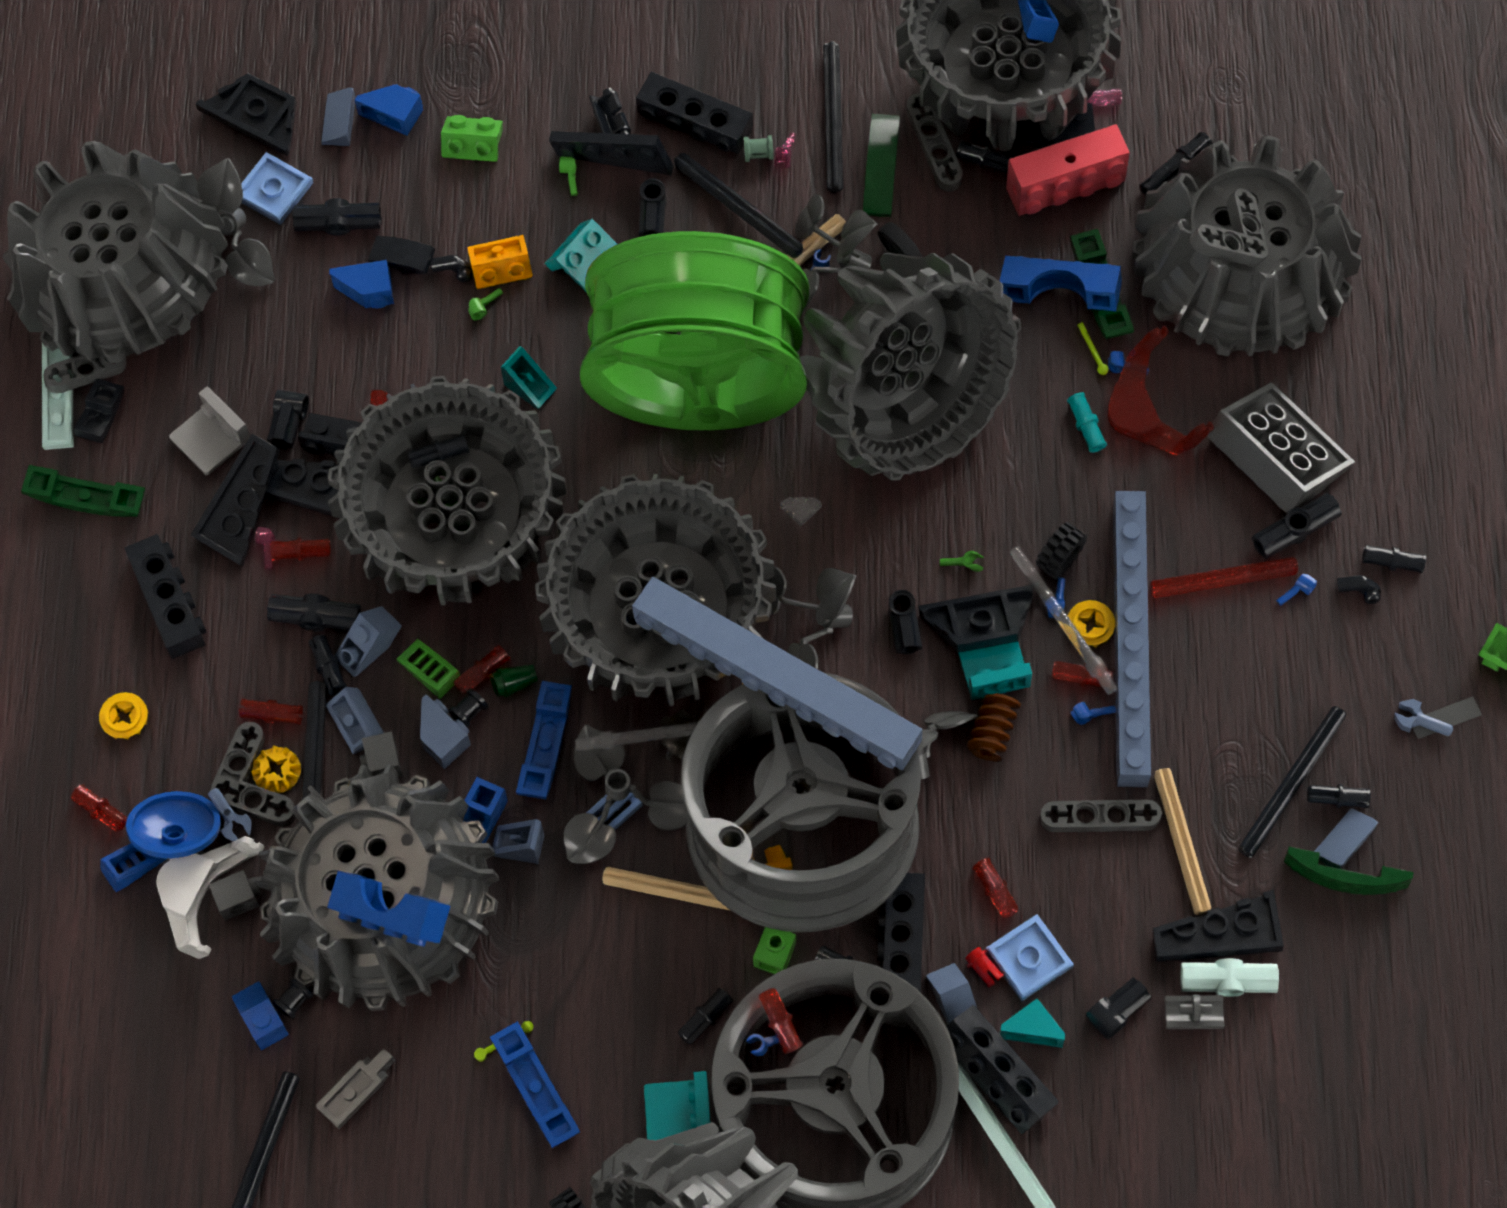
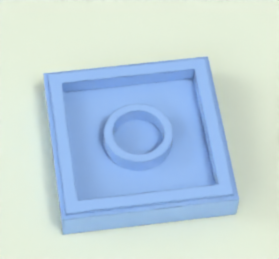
M265 152L241 183L243 190L242 204L281 225L293 210L294 205H297L314 182L312 177Z
M1038 914L986 947L987 954L999 971L1004 974V978L1021 1001L1074 966Z

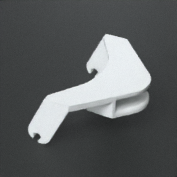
M244 836L202 855L193 854L184 858L172 859L161 867L156 880L162 905L167 912L179 951L197 959L209 956L212 949L207 945L200 944L197 921L201 901L209 888L208 884L213 883L222 874L258 855L259 851H263L265 848L260 842L255 843L254 839Z

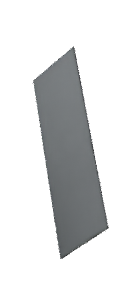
M1472 696L1425 715L1455 726L1479 717L1482 714ZM1422 726L1413 727L1418 739L1436 733Z

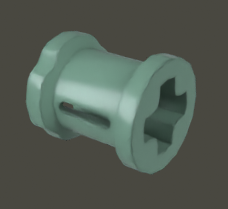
M772 135L759 139H749L748 136L744 137L745 162L758 158L774 160Z

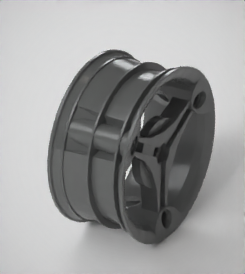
M825 673L899 715L887 701L862 684L838 675ZM742 684L719 699L705 713L692 732L685 749L681 782L684 803L687 809V843L693 865L702 882L719 902L740 917L755 924L788 932H817L854 922L874 911L896 891L906 873L910 870L919 840L917 803L920 794L921 767L918 750L916 749L903 771L895 766L890 768L896 777L884 789L874 787L848 777V772L843 762L834 752L825 746L806 740L802 729L825 731L823 725L814 720L808 722L796 714L795 709L786 704L785 706L777 705L765 692L759 689L757 691L751 690ZM791 730L794 742L784 744L781 732ZM773 734L774 750L762 759L755 772V801L734 823L721 818H711L705 804L704 787L712 773L729 755L740 747L760 737ZM764 816L766 817V819H764L759 825H757L751 832L746 834V832L752 826H754L759 820H761ZM837 816L878 822L879 837L861 853L837 865L815 870L798 871L775 868L753 860V849L783 828L794 831L815 830L827 825Z
M823 959L797 964L784 969L764 980L742 999L730 1015L720 1034L714 1053L711 1082L718 1132L720 1133L735 1127H744L752 1104L791 1106L797 1117L813 1130L825 1134L838 1135L845 1133L864 1154L869 1164L865 1170V1178L855 1182L823 1183L798 1176L793 1184L776 1201L775 1204L778 1208H900L914 1198L935 1175L945 1157L952 1137L959 1092V1069L955 1048L948 1029L929 1000L914 986L896 974L876 965L848 959ZM817 998H852L854 1006L859 1010L840 1036L819 1037L807 1043L797 1052L788 1068L749 1073V1070L740 1059L747 1044V1038L763 1023L782 1010ZM867 1014L875 1020L863 1043L855 1040L854 1037ZM883 1023L898 1028L913 1029L926 1047L936 1074L937 1093L933 1113L925 1132L915 1146L910 1144L892 1145L876 1115L883 1099L884 1076L882 1067L872 1050ZM836 1083L840 1084L841 1091L836 1090L834 1094L830 1093V1087H834ZM786 1084V1090L753 1092L752 1085ZM742 1087L746 1088L741 1095H732L736 1090ZM865 1124L868 1125L883 1148L876 1155L859 1130ZM754 1144L740 1169L756 1180L776 1168L777 1165L768 1159ZM886 1160L892 1161L898 1169L894 1173H885L880 1168L881 1163Z

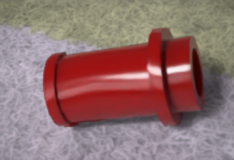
M977 947L965 957V960L968 962L966 966L968 968L972 967L986 983L987 987L991 988L996 983L989 976L988 972H991L997 981L1004 974L986 955L987 950L982 951L980 947Z

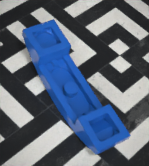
M542 681L536 704V717L525 764H522L516 795L547 799L565 733L572 693L571 685Z
M517 1021L490 1036L510 1076L552 1149L581 1133L535 1054L519 1022Z

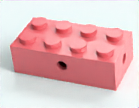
M1117 124L1009 159L1006 189L1018 216L1035 214L1042 210V208L1051 205L1059 206L1065 204L1070 199L1079 196L1087 197L1097 190L1119 186L1122 182H1125L1130 152Z

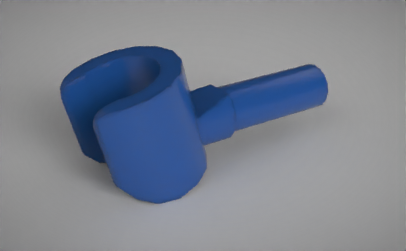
M822 249L816 250L813 257V266L810 271L813 267H829L831 255L826 260H820Z
M1112 351L1110 353L1108 368L1112 373H1121L1126 370L1148 375L1149 368L1125 362L1123 352Z
M1302 574L1295 585L1276 600L1280 606L1293 596L1297 595L1300 590L1309 595L1316 587L1317 580L1308 574Z
M1058 578L1056 599L1047 600L1049 618L1062 617L1064 615L1065 578Z
M1081 702L1073 707L1071 715L1076 723L1084 725L1094 717L1116 713V707L1113 705L1089 710L1086 703Z
M791 1030L766 1038L759 1034H752L747 1038V1043L751 1044L756 1041H762V1045L758 1050L751 1051L754 1056L759 1057L767 1052L768 1047L792 1039L793 1034Z

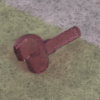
M790 133L785 144L775 149V166L778 162H785V168L791 166V146L796 138L795 133Z
M258 527L255 542L264 545L265 569L270 570L273 569L271 550L275 542V535L269 528Z

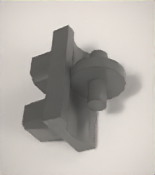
M1223 995L1165 996L1166 1029H1224Z

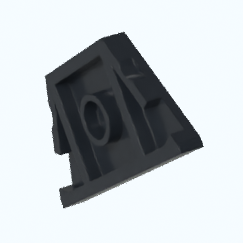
M247 73L236 79L233 84L218 89V94L205 102L203 99L196 102L195 105L198 111L285 156L289 155L297 104L294 96Z
M1031 584L919 605V615L958 653L1019 641L1034 597V590Z

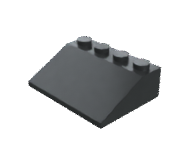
M1272 382L1220 410L1205 433L1216 447L1221 449L1238 468L1252 479L1286 513L1293 508L1305 506L1355 463L1348 454Z

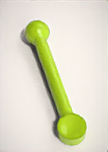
M1078 323L1077 326L1098 365V373L1106 375L1109 371L1108 366L1103 364L1084 323Z
M524 1021L521 1028L525 1033H530L534 1026L532 1022ZM494 1044L485 1049H476L474 1052L475 1059L479 1062L486 1060L487 1054L496 1050Z

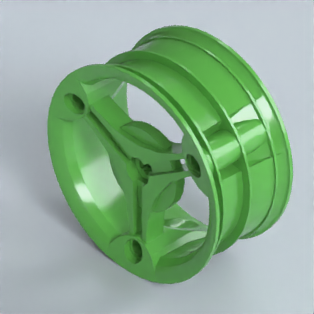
M678 231L651 234L624 241L604 251L589 266L585 277V289L593 309L588 322V335L592 344L580 367V381L585 392L600 406L627 419L658 427L680 430H725L755 425L776 418L792 409L804 396L807 377L797 352L803 340V331L799 318L809 299L810 288L804 271L787 255L765 244L738 236L713 232ZM667 332H680V335L670 334Z

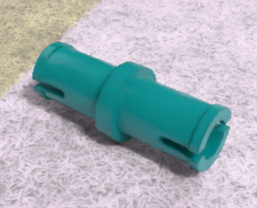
M1079 392L1070 396L1067 403L1070 405L1077 421L1075 426L1078 431L1082 432L1089 452L1095 453L1104 449L1107 442L1104 440L1097 424L1099 419L1096 414L1092 413L1085 393Z

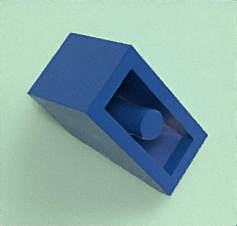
M396 84L357 95L355 98L358 115L408 136L424 110L421 96L417 91L410 87L403 88Z
M387 260L329 269L334 288L363 307L379 309L386 305L394 304Z
M260 981L231 996L261 1051L289 1035Z

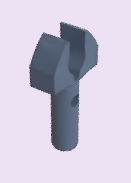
M1409 699L1399 703V709L1409 711L1413 715L1408 718L1395 712L1394 720L1401 730L1410 733L1413 727L1422 726L1445 736L1452 734L1453 726L1451 724L1423 714L1421 710L1422 702Z
M218 788L210 790L208 796L225 820L224 828L220 830L224 838L230 841L238 840L232 831V821L241 824L249 836L252 823L247 813L244 815L235 814Z

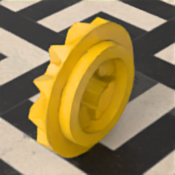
M1087 600L1076 604L1070 610L1067 617V629L1071 634L1072 640L1080 642L1082 646L1093 645L1096 648L1099 644L1107 643L1114 633L1115 618L1112 611L1105 604ZM1095 615V625L1099 627H1093L1089 633H1086V624L1082 622H1088Z
M123 692L111 696L104 702L100 709L99 722L104 732L114 739L124 738L129 740L135 734L140 735L141 729L144 725H147L149 712L146 704L139 696ZM117 709L125 714L131 712L129 714L130 724L123 720L118 723L120 717Z
M273 745L270 749L262 750L261 754L256 759H253L251 773L258 787L275 793H283L291 789L299 780L301 764L297 755L287 747L282 748ZM270 761L275 762L276 765L283 764L280 767L283 775L282 778L275 772L269 774L271 771Z

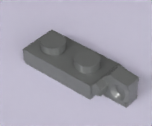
M383 1048L373 1060L368 1056L363 1061L359 1060L315 1107L340 1130L384 1084V1081L389 1077L385 1072L395 1062V1059Z

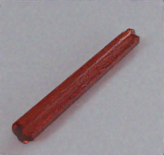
M1294 557L1153 580L1150 584V590L1154 598L1296 575L1299 571L1297 559Z

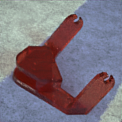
M1162 326L1160 330L1157 327L1148 332L1128 354L1119 381L1116 383L1109 401L1108 420L1112 428L1118 433L1176 456L1195 448L1214 430L1212 422H1208L1207 425L1202 423L1185 436L1159 419L1145 389V379L1150 353L1169 333L1167 327Z

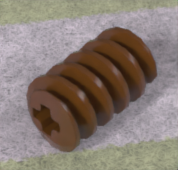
M995 693L983 696L981 700L982 706L978 710L979 717L974 722L975 728L971 731L972 739L968 741L967 748L978 758L999 762L1002 761V758L996 752L1004 753L1007 750V747L1000 743V741L1008 742L1010 740V735L1003 730L1011 731L1014 728V725L1007 721V719L1015 720L1018 716L1011 708L1019 709L1021 703L1010 696Z

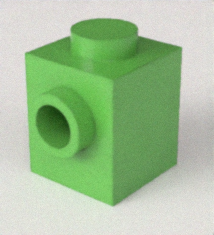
M765 927L753 957L754 967L772 974L787 969L796 946V934Z

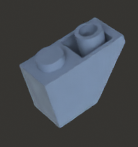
M382 606L358 614L335 656L338 657L340 664L353 677H356L390 647L402 625Z
M425 695L421 701L420 740L423 749L445 769L471 745L468 736L470 731L461 720L456 719L453 721L447 715L449 711L440 700L436 699L433 701L428 695Z

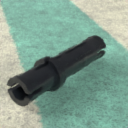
M1200 131L1188 144L1177 148L1176 154L1139 185L1142 194L1146 197L1148 191L1157 190L1164 182H1169L1176 177L1180 160L1183 158L1193 159L1203 149L1213 144L1211 138L1205 132Z

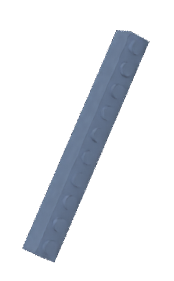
M1115 491L1113 501L1117 787H1148L1151 777L1146 491Z
M653 576L632 605L635 621L642 628L658 631L667 642L673 645L679 643L699 660H709L715 664V667L721 673L728 676L731 674L742 679L741 681L746 687L754 691L759 689L765 692L777 705H788L795 709L796 714L808 722L814 720L823 725V729L834 737L842 736L849 740L856 750L863 753L868 751L877 756L878 761L888 768H894L895 766L903 771L922 741V728Z

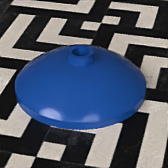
M181 791L160 793L143 800L132 809L126 821L127 836L131 844L147 855L162 859L184 858L200 852L215 840L221 827L219 811L210 800L198 794Z

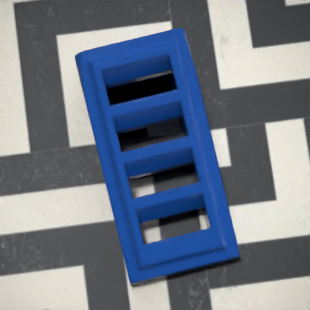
M1018 0L1023 28L1027 38L1048 43L1053 42L1059 22L1047 1Z
M130 843L100 859V868L114 891L118 892L166 859L147 855ZM137 852H140L145 859L141 862L136 856ZM129 859L133 867L129 868L125 860ZM118 866L122 873L118 874L115 867Z

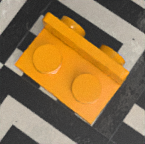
M524 235L467 247L477 289L527 279L533 276Z

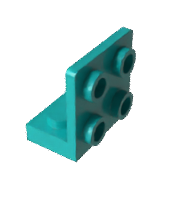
M593 219L580 223L544 264L551 271L563 268L586 292L585 277L589 266L600 254L617 245V243Z
M1019 642L958 653L971 701L983 698L987 694H1002L1031 687L1032 670L1030 663H1024Z
M706 1071L693 1072L694 1080L644 1085L647 1139L656 1141L711 1123Z

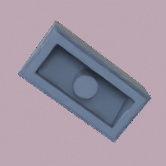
M346 88L327 94L322 145L350 146L356 98L354 88Z
M345 687L326 703L329 713L352 754H357L364 750L362 738L384 733L358 688Z
M1351 808L1314 852L1320 853L1319 859L1327 866L1342 869L1376 829L1378 822Z

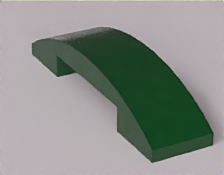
M872 114L863 202V211L868 216L891 217L900 124L899 115Z
M1098 229L1070 236L1075 261L1108 264L1106 261L1107 252ZM1120 297L1116 312L1091 309L1106 340L1134 332L1126 305H1122Z
M29 465L21 493L52 505L80 512L105 516L137 517L146 489L145 487L116 482L115 486L62 476L59 475L58 470Z
M1290 846L1284 858V862L1291 869L1306 879L1326 888L1351 894L1378 895L1396 892L1408 888L1414 874L1411 871L1382 866L1376 877L1318 865L1319 852Z

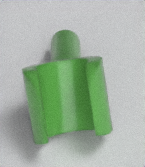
M561 156L559 171L560 173H568L571 196H577L575 180L577 166L573 157Z
M498 288L482 299H471L468 309L471 318L477 321L485 317L487 314L485 306L503 294L502 290Z
M968 551L963 557L940 559V566H966L974 572H980L983 570V567L973 564V562L977 558L984 557L975 551Z

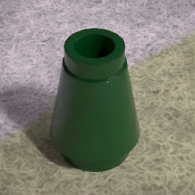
M532 664L497 668L496 672L490 674V680L496 696L504 695L506 698L537 682V674Z

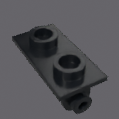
M613 88L603 90L601 97L589 96L593 113L597 118L602 133H631V128L628 125L625 114L619 112L622 106L618 93Z

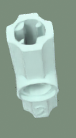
M1233 958L1219 959L1215 963L1182 962L1180 974L1181 991L1216 992V995H1223V997L1240 996L1244 992L1277 993L1279 969L1277 964L1243 963L1242 960Z

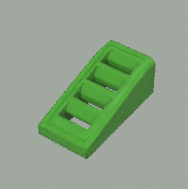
M419 639L397 658L398 663L439 699L461 679L459 671ZM419 649L422 653L412 663L409 662L408 659ZM428 657L430 660L421 669H418L417 666ZM436 664L437 667L427 676L425 673ZM444 671L445 674L435 682L433 679Z

